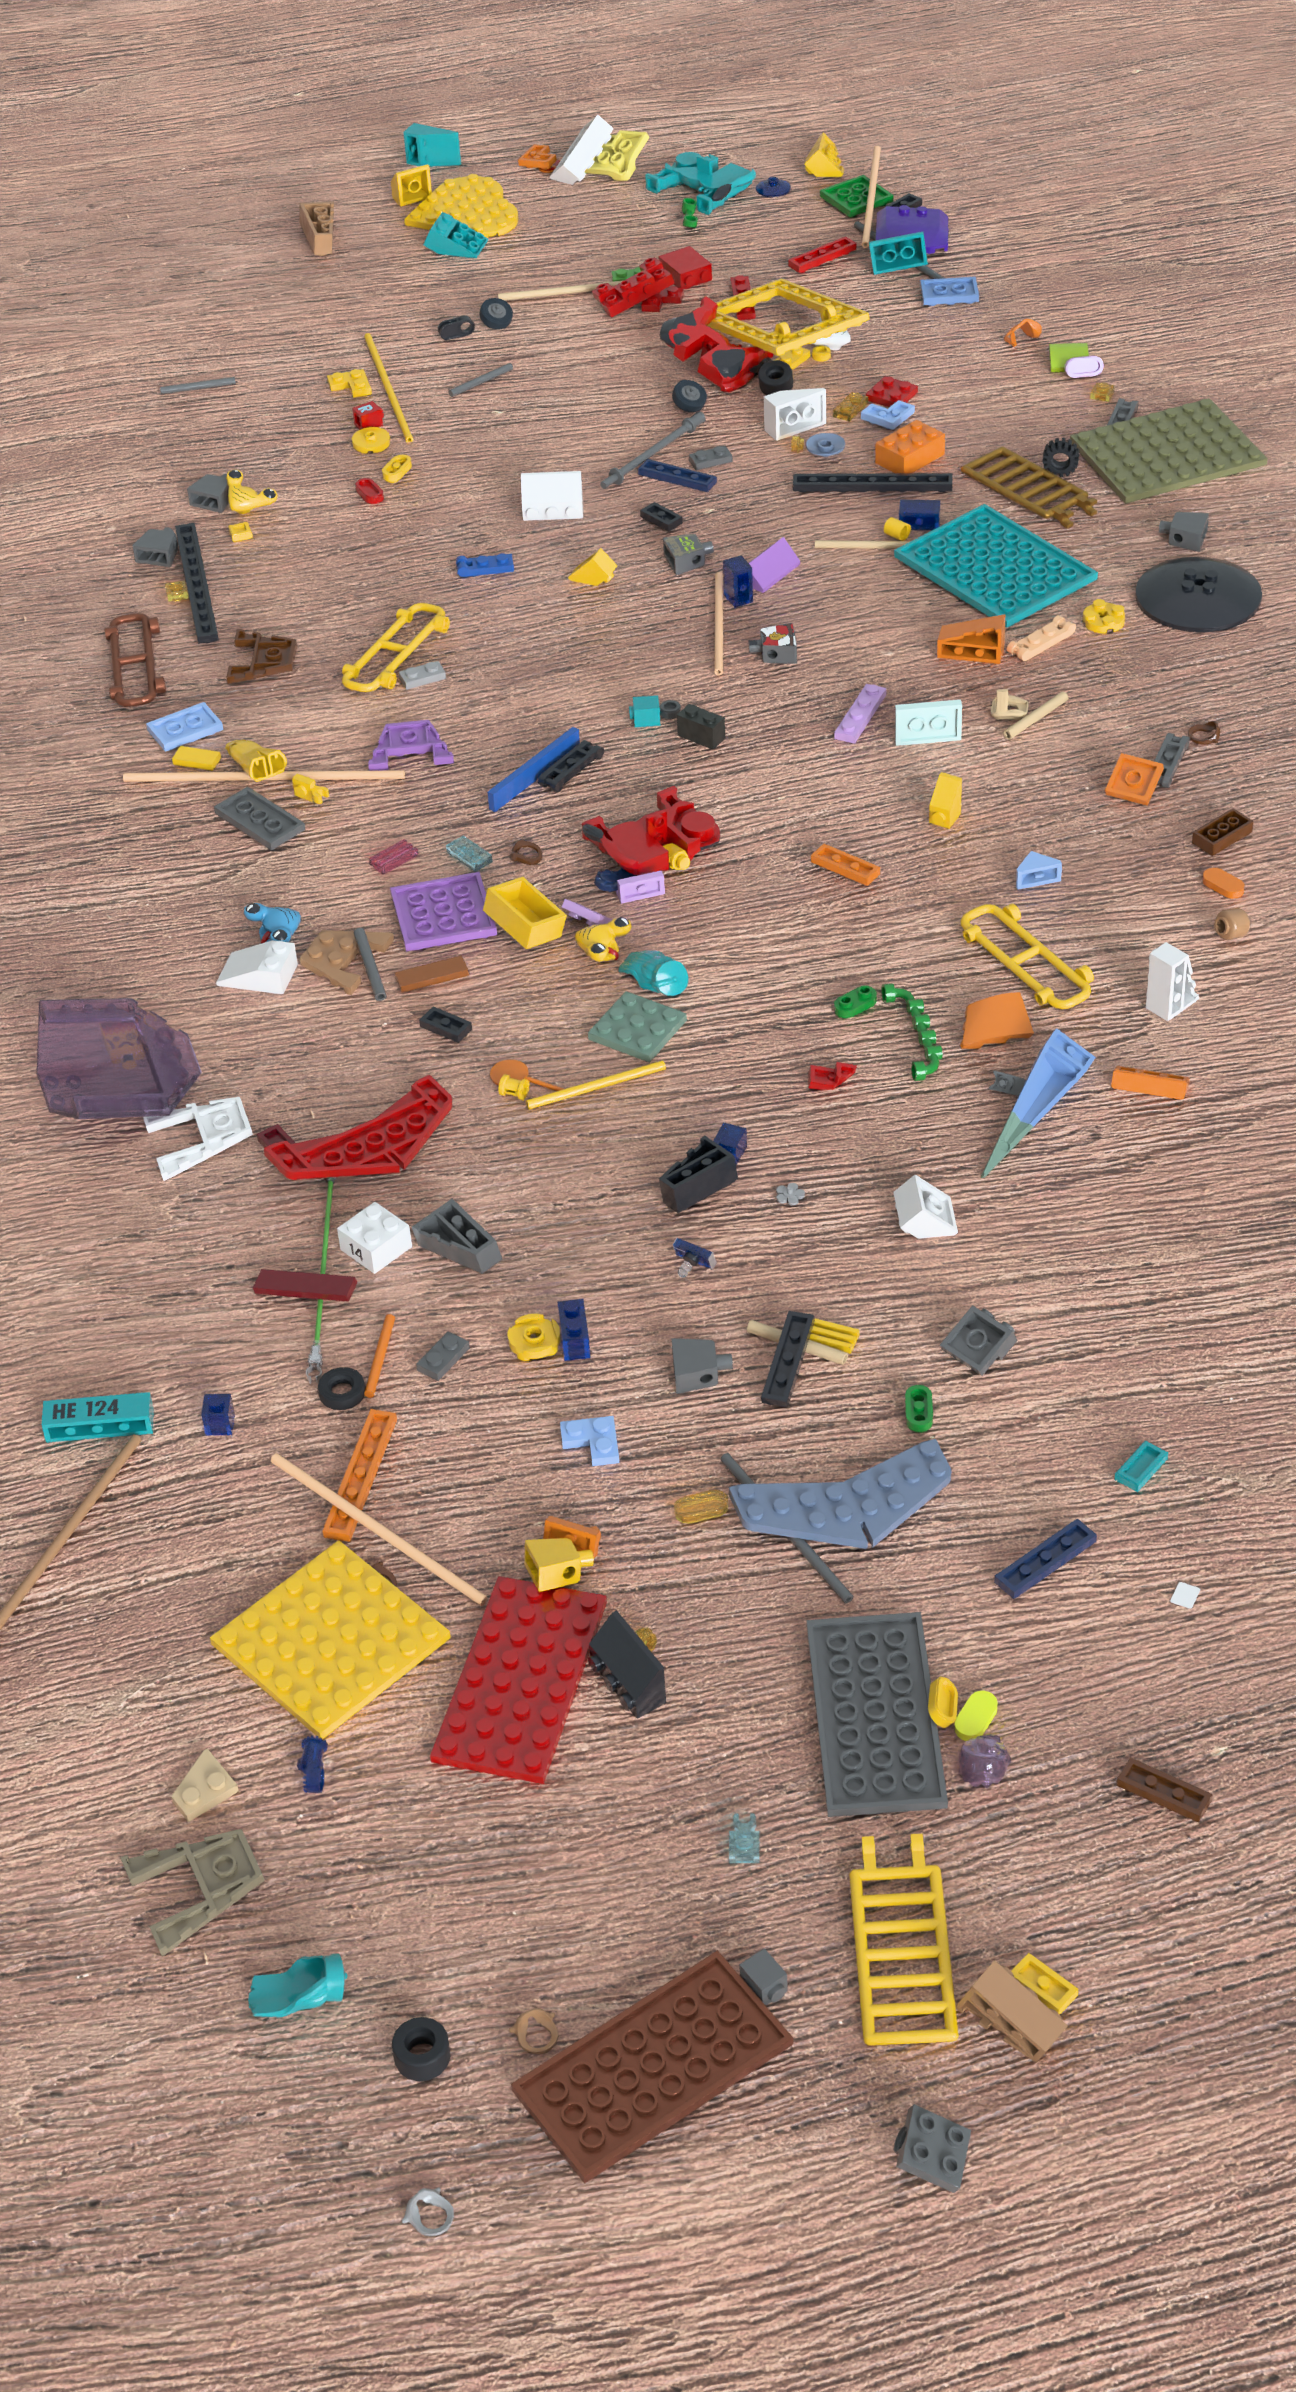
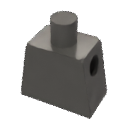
M207 474L189 486L187 492L190 506L222 513L229 504L227 474H223L221 477Z
M1176 512L1172 522L1160 521L1159 533L1169 534V544L1172 546L1200 552L1208 531L1209 513Z
M165 527L163 530L149 529L132 545L136 563L164 567L172 566L178 551L176 534L169 527Z
M672 1339L676 1394L716 1386L718 1384V1370L733 1369L732 1353L716 1355L715 1342L713 1340Z

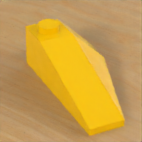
M824 132L819 136L805 159V169L809 174H814L816 177H841L844 174V167L842 165L839 166L841 159L837 156L839 153L836 145Z

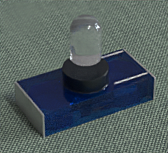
M676 1238L673 1243L676 1255L684 1259L678 1270L680 1277H686L692 1266L697 1264L711 1270L715 1267L717 1262L713 1252L679 1238Z

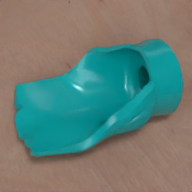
M656 950L632 952L618 968L619 972L631 974L635 977L642 989L662 993L667 996H675L682 993L688 985L689 978L684 965Z
M340 1954L303 1956L284 1973L254 1976L250 1987L251 1992L248 1997L252 2016L284 2017L302 2009L320 2007L326 2001L341 2002L345 1979H347L348 1975L344 1970Z

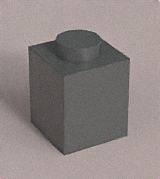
M765 1948L739 1964L740 1977L765 2005L779 2001L788 1991L787 1973Z

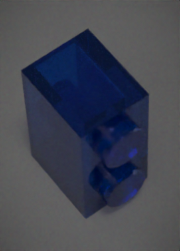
M900 499L899 520L908 523L911 526V530L932 531L940 527L941 500Z
M742 555L723 560L724 596L734 608L752 603L753 577L751 565Z
M584 1299L557 1301L564 1361L591 1358Z

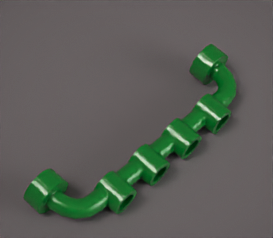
M893 983L882 984L881 994L884 1003L895 1002L896 997L906 1001L907 1013L911 1014L913 1028L918 1032L919 1044L923 1045L925 1059L930 1063L925 1065L923 1061L912 1062V1078L914 1081L925 1080L926 1075L937 1071L939 1060H942L943 1053L940 1045L933 1046V1044H936L935 1030H927L930 1028L929 1015H921L924 1012L923 1000L915 999L912 993L906 989L895 988Z

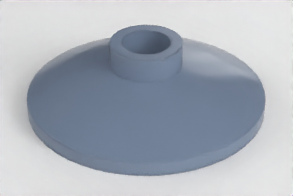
M820 433L811 436L807 440L806 448L812 454L828 457L843 451L845 440L837 434Z

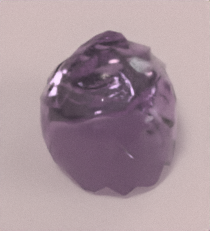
M991 1734L966 1740L958 1756L959 1775L962 1776L965 1783L969 1782L973 1787L983 1784L985 1788H988L993 1783L999 1784L1006 1773L1008 1765L1011 1763V1757L1005 1745L1001 1742L1000 1736Z

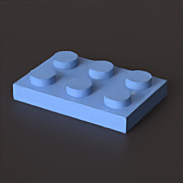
M976 277L920 280L924 305L935 306L937 304L953 305L955 303L971 304L979 302Z

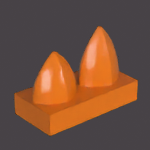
M549 1516L545 1520L543 1539L568 1538L571 1539L577 1551L591 1550L593 1559L598 1555L601 1532L597 1526L586 1527L553 1516Z

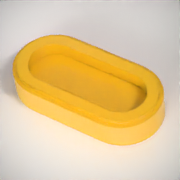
M939 1677L930 1684L928 1711L932 1720L938 1726L947 1728L956 1721L958 1692L955 1685L948 1678Z

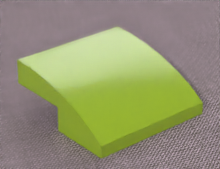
M1087 343L1049 344L1051 372H1065V364L1070 358L1089 356Z

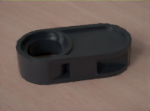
M469 316L444 320L438 326V333L444 340L465 337L472 334L475 330V324ZM463 323H470L467 329H461Z

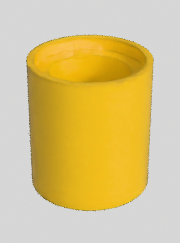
M890 517L884 525V533L900 541H905L911 531V526L908 523L894 517Z

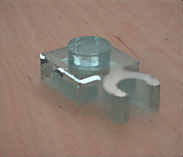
M735 1813L733 1816L735 1831H729V1863H760V1831H755L756 1816L754 1813H751L750 1821L748 1823H741L739 1821V1813Z

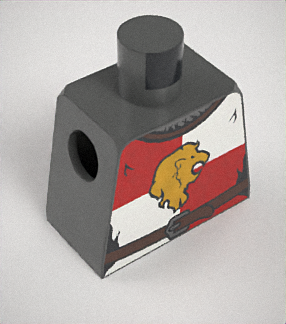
M793 623L761 628L759 640H748L749 653L761 652L764 663L797 664V643Z

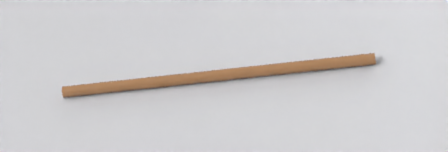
M132 1435L0 1611V1630L142 1440L138 1435Z

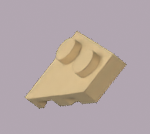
M207 1748L202 1752L171 1797L176 1808L190 1822L236 1794L239 1790L236 1782Z

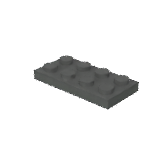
M248 786L214 806L216 815L270 850L277 848L306 830L303 821Z

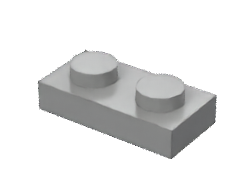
M439 661L399 671V679L407 690L446 679V673Z

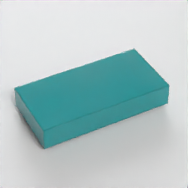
M1145 1440L1118 1469L1114 1480L1138 1492L1168 1459V1452Z

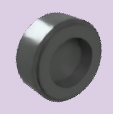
M674 700L664 701L659 706L660 716L665 719H675L681 711L680 703Z

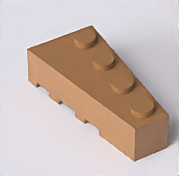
M334 201L300 203L299 223L314 255L325 256L332 254Z

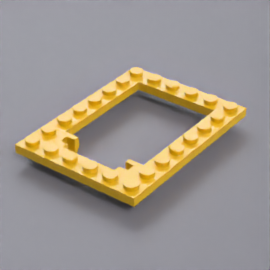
M781 278L716 302L718 305L716 318L707 326L719 330L721 333L731 335V337L738 338L742 342L759 347L764 351L771 352L776 356H781L786 351L801 348L802 345L815 343L820 338H828L836 332L846 331L849 327L860 326L862 322L869 320V313ZM774 296H781L786 298V300L794 301L796 304H801L809 309L818 311L821 314L822 322L790 333V328L786 322L776 324L773 332L769 333L726 314L739 312L745 307H753L756 303L769 301Z

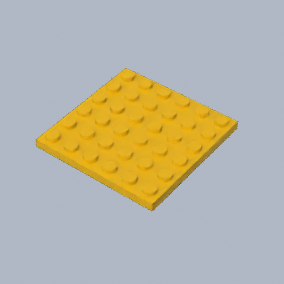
M338 1540L210 1637L212 1646L314 1735L323 1740L447 1642L451 1635L446 1627Z

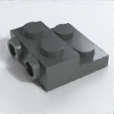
M972 1305L942 1341L940 1347L943 1351L983 1376L997 1358L1002 1360L1018 1340L1014 1334L1015 1330L1011 1325L1004 1321L999 1323L988 1310L984 1308L979 1310Z

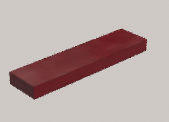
M261 1269L253 1290L255 1294L349 1302L357 1285V1280L354 1276Z

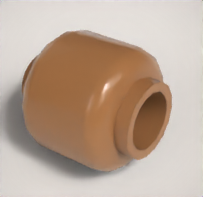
M1232 908L1219 912L1214 922L1215 931L1224 940L1242 938L1248 933L1250 927L1249 917L1241 908Z

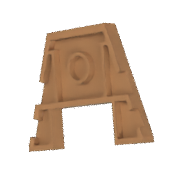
M322 930L300 957V963L303 967L319 977L324 976L328 978L335 987L341 986L348 995H352L361 984L360 975L345 971L360 952L354 931ZM366 932L370 947L375 951L385 953L394 941V935L390 932Z

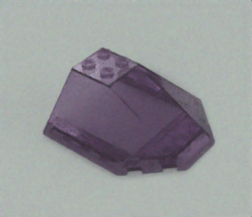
M132 998L40 1000L36 1074L49 1112L75 1119L170 1116L202 1073L188 1034L181 1029L176 1031L166 1024L167 1020L152 1011L146 1012L137 1006L138 1002Z

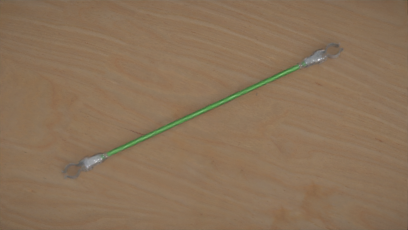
M337 1177L326 1178L328 1190L320 1274H325L332 1191ZM318 1299L315 1339L307 1360L309 1368L306 1370V1376L309 1384L312 1381L311 1376H308V1374L313 1370L320 1372L316 1376L317 1384L322 1377L323 1356L320 1342L322 1299Z

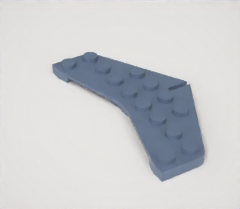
M932 1439L921 1442L844 1482L739 1484L729 1487L728 1495L742 1526L749 1531L867 1549L868 1541L862 1529H864L873 1548L945 1488L951 1481L952 1471L937 1440Z

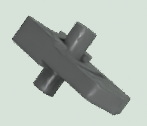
M997 1070L993 1071L995 1082L989 1089L1019 1096L1026 1081L1024 1078Z

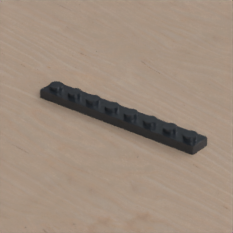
M953 473L793 474V491L801 493L807 491L822 493L827 491L842 493L847 491L946 492L952 491Z

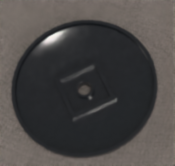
M1181 557L1164 561L1148 569L1137 582L1135 596L1137 604L1143 613L1161 625L1188 632H1216L1236 627L1253 617L1261 605L1262 589L1257 579L1250 572L1234 563L1210 557Z

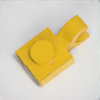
M298 773L292 777L295 796L311 802L314 801L317 804L323 803L322 796L329 797L328 789L315 785L314 779Z

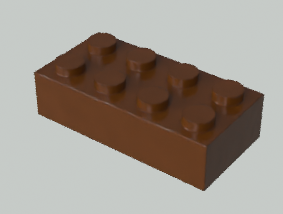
M1232 808L1193 831L1192 843L1211 856H1214L1252 833L1254 821Z

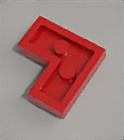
M670 286L645 299L641 304L642 312H660L663 303L681 304L684 295L683 288Z

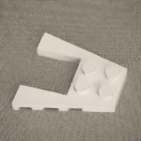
M240 1097L209 1101V1105L196 1106V1103L186 1104V1108L172 1110L171 1106L160 1108V1112L148 1113L147 1110L141 1111L148 1133L196 1119L203 1140L202 1144L156 1158L163 1181L253 1135Z

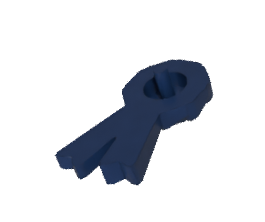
M623 868L618 871L606 869L605 871L597 872L594 884L600 890L614 892L618 890L617 880L636 875L627 872Z

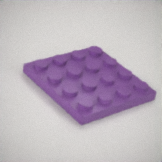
M480 872L390 888L406 951L497 935L495 921L483 911L486 892Z

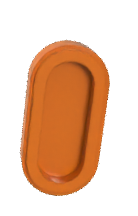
M1209 868L1204 871L1203 884L1208 888L1230 899L1239 898L1244 894L1245 884L1237 877L1220 868Z

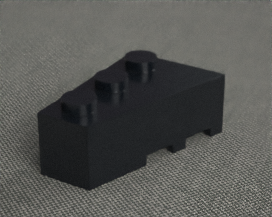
M705 1135L700 1139V1144L695 1149L690 1148L686 1152L687 1157L681 1163L677 1161L659 1178L663 1203L677 1213L686 1210L738 1180L734 1155Z

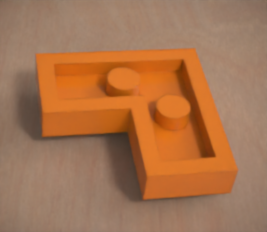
M534 144L518 159L519 166H526V168L537 167L546 170L551 168L557 159L556 154H548L550 153L549 145Z

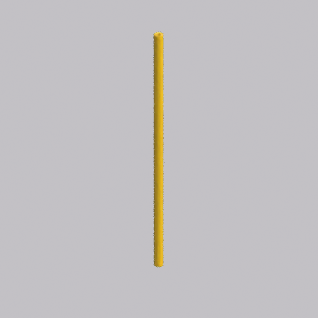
M366 333L364 335L365 341L406 442H413L412 434L370 333Z

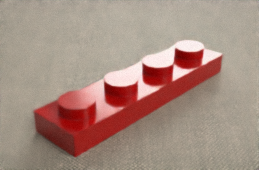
M845 236L789 259L788 266L798 273H803L808 269L818 267L825 262L833 261L837 257L857 250V243Z
M738 275L730 277L733 296L751 290L749 276ZM754 306L745 307L741 311L736 312L737 319H756Z

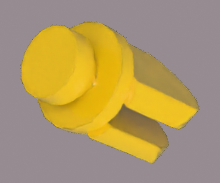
M673 843L663 846L669 851V867L671 869L685 870L689 867L690 859L685 850Z

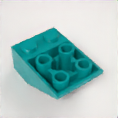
M413 123L403 132L407 164L414 166L428 164L429 167L461 165L458 132Z
M442 211L431 227L423 245L441 255L477 258L489 239L482 233L476 232L468 227V225L459 222L451 215Z

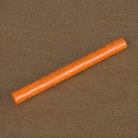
M387 1314L383 1322L364 1395L368 1398H373L375 1395L395 1322V1316L392 1314Z

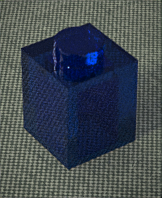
M723 1122L713 1141L734 1155L736 1166L747 1148V1128Z
M204 1394L201 1416L206 1436L232 1435L235 1412L231 1394Z

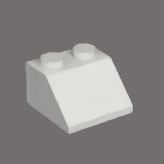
M917 1175L912 1176L894 1191L899 1226L905 1233H910L918 1239L952 1236L958 1233L951 1198Z

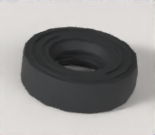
M339 1367L326 1372L320 1378L317 1389L320 1400L326 1407L333 1410H346L353 1408L362 1401L365 1396L366 1386L363 1376L357 1370ZM341 1383L352 1386L351 1390L347 1393L336 1394L332 1392V1388Z

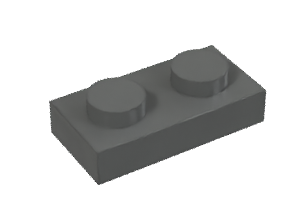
M716 446L712 449L699 450L696 453L689 454V462L697 471L732 462V454L726 446Z
M447 1331L417 1362V1371L439 1381L470 1349L469 1341Z

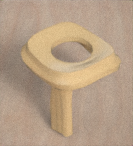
M1008 689L997 690V697L992 702L991 715L995 719L1021 720L1028 714L1029 703L1022 698L1008 695ZM1008 706H1014V707H1016L1017 709L1008 710L1007 707H1008Z

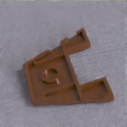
M242 629L236 630L235 647H254L251 665L228 667L227 684L293 671L297 650L296 639L275 635L267 638L262 637L261 633L253 632L251 635L246 634Z

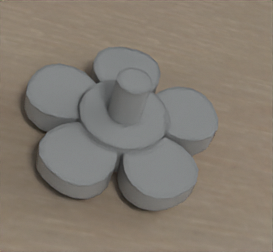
M789 1183L787 1188L781 1185L776 1189L778 1194L777 1201L782 1204L788 1201L789 1205H796L799 1203L798 1199H803L805 1196V1191L798 1189L796 1183Z

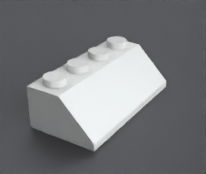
M599 115L595 116L582 128L550 175V178L571 185L577 180L580 182L586 175L584 172L586 168L589 169L595 162L593 158L602 152L603 148L601 146L603 143L606 144L612 137L610 133L614 128Z

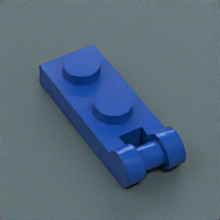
M501 553L494 556H478L475 558L458 556L456 558L457 573L460 577L514 572L512 554Z

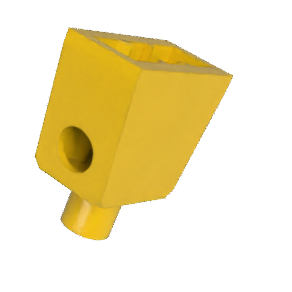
M571 1539L525 1540L524 1565L539 1592L578 1583L580 1581L581 1568L590 1567L594 1564L592 1551H577Z

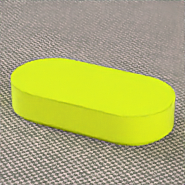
M977 1691L965 1703L955 1721V1733L961 1740L968 1742L976 1741L982 1737L997 1713L998 1707L997 1698L992 1693Z

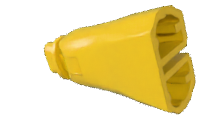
M234 740L228 742L225 746L232 759L255 782L283 773L287 766V759L280 750L264 748L250 740Z

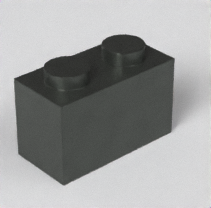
M688 704L677 714L678 736L707 748L715 749L726 739L725 717Z

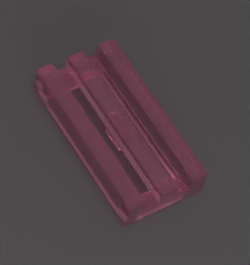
M403 839L370 857L369 864L384 875L418 856V849L416 847L413 848L411 843L407 844V840Z

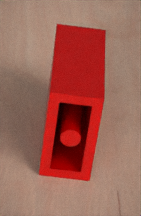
M691 246L658 256L664 269L672 274L674 285L678 288H683L684 290L712 280V263Z

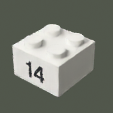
M373 1202L337 1228L340 1250L374 1274L412 1247L409 1225L376 1202Z

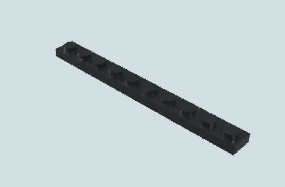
M195 523L176 525V535L198 644L219 641Z

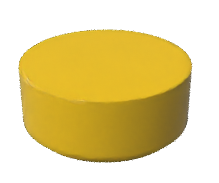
M820 345L812 349V358L815 361H827L831 357V350L827 346Z

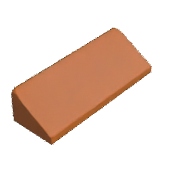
M1118 1065L1113 1070L1111 1087L1182 1100L1185 1098L1190 1078Z

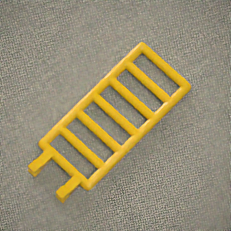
M923 1833L910 1834L912 1866L876 1868L874 1836L862 1837L864 1869H853L849 1874L863 2041L868 2046L956 2041L959 2036L941 1869L937 1865H925ZM910 1878L930 1879L931 1892L863 1895L862 1881ZM932 1904L934 1918L865 1921V1907ZM935 1931V1946L868 1949L867 1934ZM938 1958L939 1973L870 1976L869 1962ZM941 1986L942 2001L873 2004L872 1989ZM944 2014L945 2029L875 2032L874 2017Z

